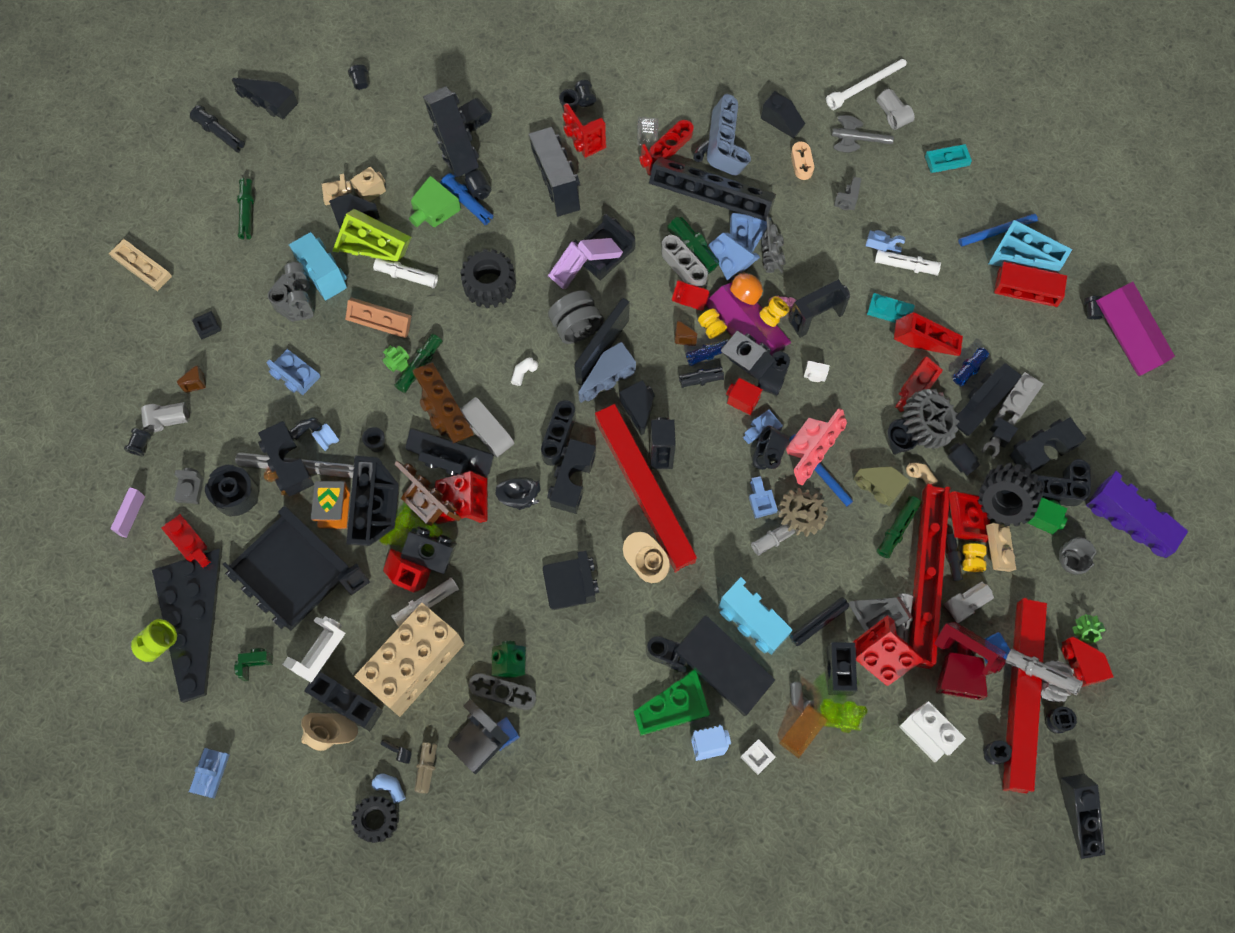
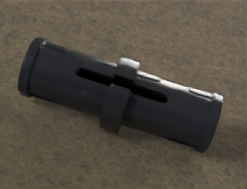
M722 366L707 370L701 368L697 372L679 374L681 388L698 384L704 386L708 382L724 380Z

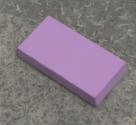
M611 238L581 240L578 244L579 249L588 260L620 258L623 253Z
M571 242L548 276L562 289H566L588 258L582 253L575 242Z
M129 488L111 526V530L119 536L127 538L145 498L140 491L134 488Z

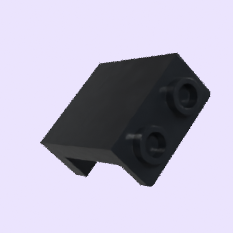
M607 214L602 217L603 222L583 239L611 238L623 251L620 258L587 259L583 266L600 281L635 250V236L633 233L622 228L615 218H611Z
M838 279L795 301L789 323L799 338L807 335L813 317L831 308L835 310L839 317L843 316L850 299L849 289L847 286L842 285Z

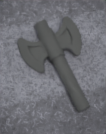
M846 115L838 117V121L842 124L843 128H833L832 131L833 137L842 139L840 143L834 145V149L844 153L853 152L860 148V145L855 143L854 140L893 144L894 136L859 132V130L855 129L862 127L863 123L855 117Z

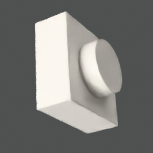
M808 361L804 377L813 382H825L830 365Z
M758 739L741 758L758 775L775 756Z

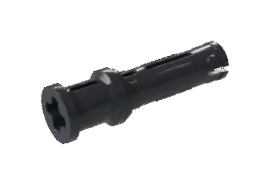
M197 105L191 110L190 119L193 122H198L203 130L212 132L235 152L241 151L237 147L244 148L245 142L218 122L217 117L206 112L202 105Z

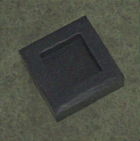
M212 311L192 319L201 340L222 331Z
M357 563L337 576L351 596L370 583Z

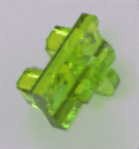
M824 699L820 707L821 716L818 722L821 726L840 728L843 733H850L851 730L861 731L863 718L868 710L866 706L856 705L855 702L846 701L841 704L834 703L832 699Z

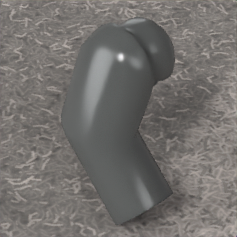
M790 683L793 707L804 715L814 713L817 705L814 701H810L803 696L802 683Z

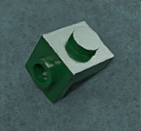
M263 648L251 649L250 653L238 654V661H235L234 664L235 674L242 681H249V667L273 665V655Z

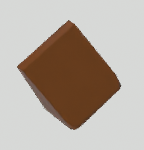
M677 321L675 343L696 346L698 334L682 322Z
M199 366L193 367L177 380V384L185 393L206 388L204 373Z

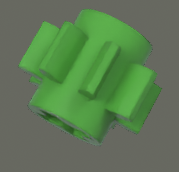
M390 345L383 351L385 358L382 361L392 372L396 369L402 372L409 366L407 360L410 357L401 346L395 348Z
M1085 614L1075 619L1077 626L1072 627L1074 635L1078 636L1079 640L1093 644L1102 639L1100 632H1104L1105 627L1103 622L1099 621L1097 615L1093 617Z

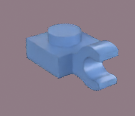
M870 230L866 246L885 252L888 249L900 254L902 248L897 247L895 244L898 242L904 244L905 237L898 235L890 238L883 231Z
M768 410L752 421V428L745 432L743 439L750 444L760 437L762 430L766 426L770 425L780 431L783 425Z
M761 476L752 478L750 484L754 494L749 495V500L754 517L759 518L777 513L778 510L772 490H764Z

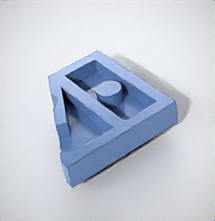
M732 213L730 217V235L735 237L737 242L746 245V249L753 252L767 228V221L745 214Z
M722 233L709 244L727 280H733L760 258L757 253H752L746 249V245L737 242L735 237L729 233Z

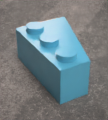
M1014 220L988 264L1001 266L1003 262H1014L1026 267L1059 272L1072 249Z
M310 232L289 244L294 256L299 263L304 265L309 278L325 301L347 288L344 282L347 279L341 268L337 267L330 253L327 254L324 250L325 246L319 237L316 239Z
M740 577L722 597L719 605L720 614L727 621H734L739 626L737 629L745 637H752L756 641L755 645L763 653L768 652L772 655L790 635L792 629L773 609L769 610L760 602L761 597L757 593L752 595L743 586L746 581Z

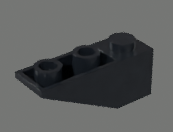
M242 78L232 79L235 92L240 97L250 99L256 107H263L273 117L277 116L284 120L298 104L294 91L279 82Z
M1085 773L1062 777L1063 800L1080 858L1086 859L1105 855L1098 784Z

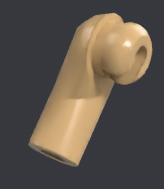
M910 463L906 467V472L909 476L921 478L926 484H932V486L938 483V480L927 465Z

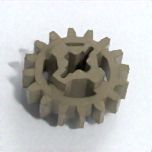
M798 488L796 493L790 490L788 495L783 496L778 506L780 510L778 517L784 518L781 524H788L789 532L794 529L796 530V535L803 532L805 537H807L810 532L815 535L818 530L823 528L828 518L825 514L828 508L822 507L824 500L818 501L816 499L818 494L815 493L812 496L808 489L805 493H802L801 489Z

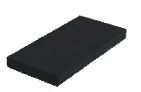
M625 298L619 301L575 362V379L577 384L583 386L603 352L612 346L629 322L630 301Z
M707 615L701 618L674 650L743 716L748 715L775 681L764 668Z

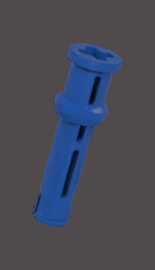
M452 173L443 177L440 184L456 196L484 225L491 221L488 218L493 219V214L468 193L467 187L464 184H460Z

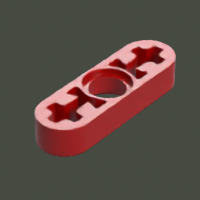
M681 120L676 123L650 148L649 153L652 157V164L659 157L669 160L692 138L694 126L690 121ZM674 140L677 144L674 146H670L666 143V141Z

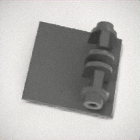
M766 217L767 232L762 236L764 269L767 273L774 272V269H779L783 273V265L786 264V260L781 247L784 246V239L782 234L778 233L776 224H773L770 218Z

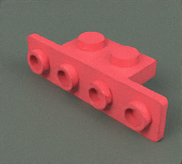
M838 409L828 423L808 418L787 446L788 455L802 458L794 468L798 484L803 485L811 477L813 470L823 460L828 449L834 445L841 431H844L846 428L847 420L845 419L843 409Z

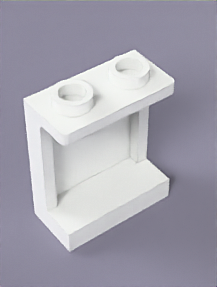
M326 616L323 619L315 618L314 622L322 626L324 630L301 663L287 657L282 664L309 682L314 680L345 635L340 630L342 625Z
M929 701L916 709L899 726L934 762H937L944 753L950 755L966 739Z

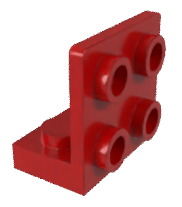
M565 104L564 113L562 114L565 121L563 128L566 136L573 139L576 151L578 153L581 152L586 158L605 149L606 124L603 119L590 121L587 125L583 126L569 104Z
M470 471L436 480L435 488L444 495L442 499L444 501L448 500L457 507L455 512L461 519L469 518L479 523L488 521L487 478ZM442 512L435 523L442 524L454 521L455 519Z
M889 615L853 641L856 647V661L886 686L895 682L923 661L922 656L896 634L895 621Z

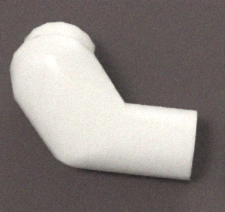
M526 358L517 364L511 383L521 386L525 372L528 370L531 372L536 371L538 362L533 360V358Z

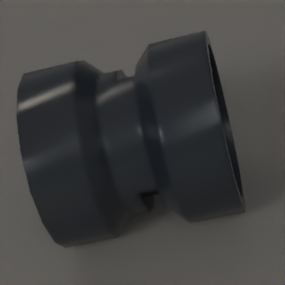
M1068 707L1056 708L1045 717L1046 727L1055 734L1072 730L1077 723L1075 713Z

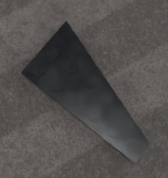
M220 548L204 553L211 562L204 568L196 559L191 562L185 559L152 570L162 619L171 623L177 633V640L169 648L180 702L182 703L207 695L210 670L209 658L210 651H212L211 639L217 604V584L220 577L219 565L220 558H222V550Z

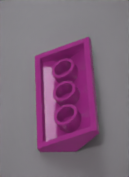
M1133 281L1096 300L1138 376L1163 365L1175 357Z
M732 283L722 286L707 300L706 307L709 310H717L719 319L724 321L727 326L726 330L731 336L736 331L743 335L748 333L757 340L755 343L759 345L762 342L771 349L769 353L771 356L791 343L777 325L775 327L769 326L761 319L759 313L762 308L758 303L755 305L747 304L735 297L730 290Z

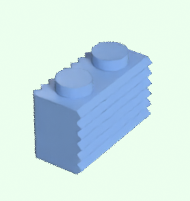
M721 725L719 727L714 726V728L710 727L709 729L705 728L704 731L700 729L699 732L695 730L691 738L696 761L724 755L731 744L728 730H723Z

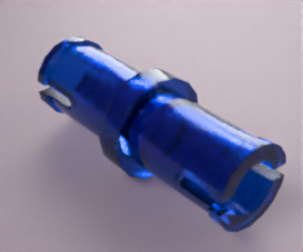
M724 338L710 345L706 343L702 348L687 352L686 358H692L687 360L688 364L692 366L706 359L708 361L713 360L714 356L722 354L721 350L728 340Z
M982 347L978 348L970 359H966L963 362V367L953 376V381L959 386H964L972 375L978 373L984 361L990 357L989 352Z

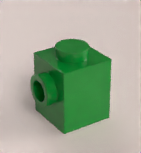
M1042 497L1035 516L1029 519L1028 524L1053 535L1057 530L1064 528L1067 522L1065 514L1068 508L1061 506L1055 500H1047Z

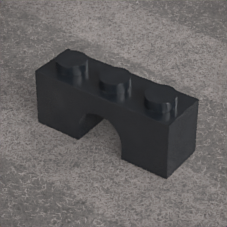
M1071 417L1064 421L1058 419L1049 426L1050 429L1047 431L1041 429L1031 436V440L1026 442L1023 439L1013 446L1015 450L1009 456L1016 465H1022L1021 468L1026 469L1028 467L1031 469L1030 473L1032 474L1044 467L1050 460L1044 451V446L1053 447L1060 456H1063L1079 447L1087 438Z
M284 421L258 432L261 438L258 444L264 454L267 453L270 458L266 462L272 473L276 471L278 478L275 479V482L281 492L285 490L290 497L314 485L308 469L301 458L293 462H284L286 454L297 448Z
M570 439L568 446H564L561 458H563L562 465L557 466L554 478L557 479L555 486H550L547 499H550L551 507L577 514L583 496V487L573 484L569 479L572 474L579 471L590 474L597 454L596 446Z
M320 671L304 690L313 698L369 732L383 712L375 704L353 693Z

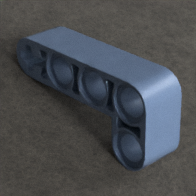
M725 94L712 112L707 161L711 166L731 175H739L749 164L751 156L745 149L734 145L738 102L732 95Z

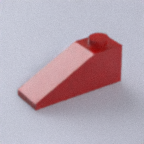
M913 312L896 320L894 340L912 348L960 356L963 336Z

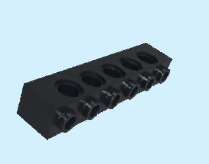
M661 157L653 164L649 184L767 221L766 217H769L776 198L774 193Z

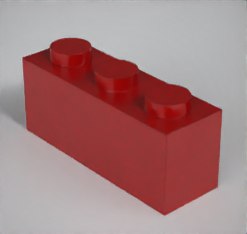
M1003 262L997 272L994 294L1058 307L1065 296L1067 275L1055 271L1040 270L1036 267H1026L1014 262Z

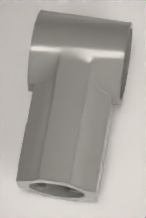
M886 89L878 96L877 102L887 114V121L892 129L896 130L914 121L915 117L912 108L909 105H903L893 90Z
M184 402L166 406L148 404L141 408L143 430L146 432L162 431L164 426L186 423L189 419L187 406Z
M981 582L965 593H959L943 605L956 623H960L974 614L975 610L994 599L990 587Z

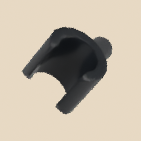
M384 739L381 741L382 746L397 753L396 761L406 764L410 763L411 751L395 746Z

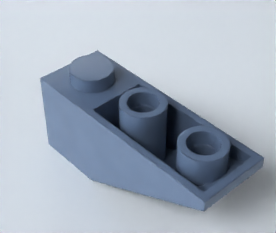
M622 342L603 352L578 392L580 403L585 400L590 401L594 399L598 392L604 389L609 390L620 379H628L634 374V371H636V361Z

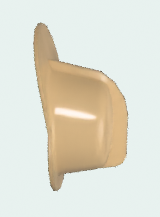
M634 532L626 538L623 545V554L636 573L649 583H657L663 580L668 574L670 567L667 552L648 533Z
M309 713L301 721L303 728L302 743L318 751L327 750L334 744L349 743L358 735L356 723L341 714Z

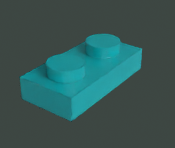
M966 144L927 151L925 155L931 173L970 166L972 162Z
M873 293L867 315L896 323V320L913 313L915 305Z

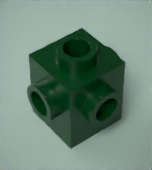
M502 641V645L492 647V676L513 678L525 675L526 646L516 645L515 641Z

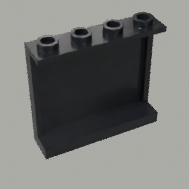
M283 506L278 511L281 517L232 564L228 565L224 562L222 565L228 570L225 574L234 583L239 580L244 585L240 589L249 598L255 596L259 600L256 605L264 613L270 611L275 616L272 621L281 629L287 627L292 631L341 583L337 576L349 569V567L286 506Z

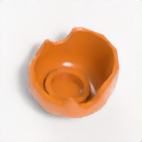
M748 273L738 274L732 281L730 288L735 297L751 305H755L763 293L761 282L756 276Z

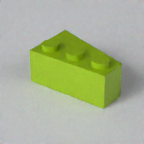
M353 209L345 216L332 252L352 253V255L371 256V258L398 261L405 255L412 237Z

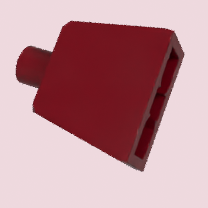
M958 642L957 653H949L944 657L936 693L975 700L986 698L988 694L986 675L982 674L985 668L984 659L972 656V650Z

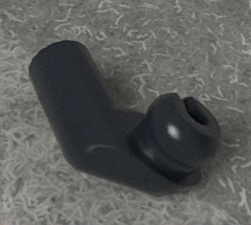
M709 140L695 149L693 158L696 162L703 160L704 154L708 151Z
M311 417L301 420L290 430V433L297 440L309 428L312 432L318 431L322 424L318 421V418Z

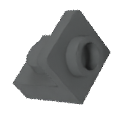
M853 177L851 185L847 184L845 193H837L834 206L842 210H854L862 178Z
M184 468L183 471L175 470L178 483L174 500L177 503L199 504L204 478L197 470L192 468Z

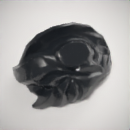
M527 477L509 479L496 486L495 495L506 506L517 508L518 510L530 508L531 505L539 503V500L535 498L541 491L540 482Z

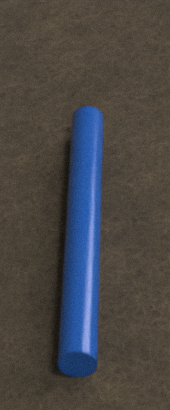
M1032 214L1016 221L1023 225L1037 222L1038 217L1036 214ZM1013 221L960 238L959 244L962 247L1007 232Z
M795 434L789 438V442L793 440L796 436ZM819 462L814 470L845 506L848 507L853 503V500Z

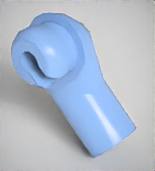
M378 774L372 780V787L375 790L383 789L390 792L394 804L406 799L397 778L386 774Z

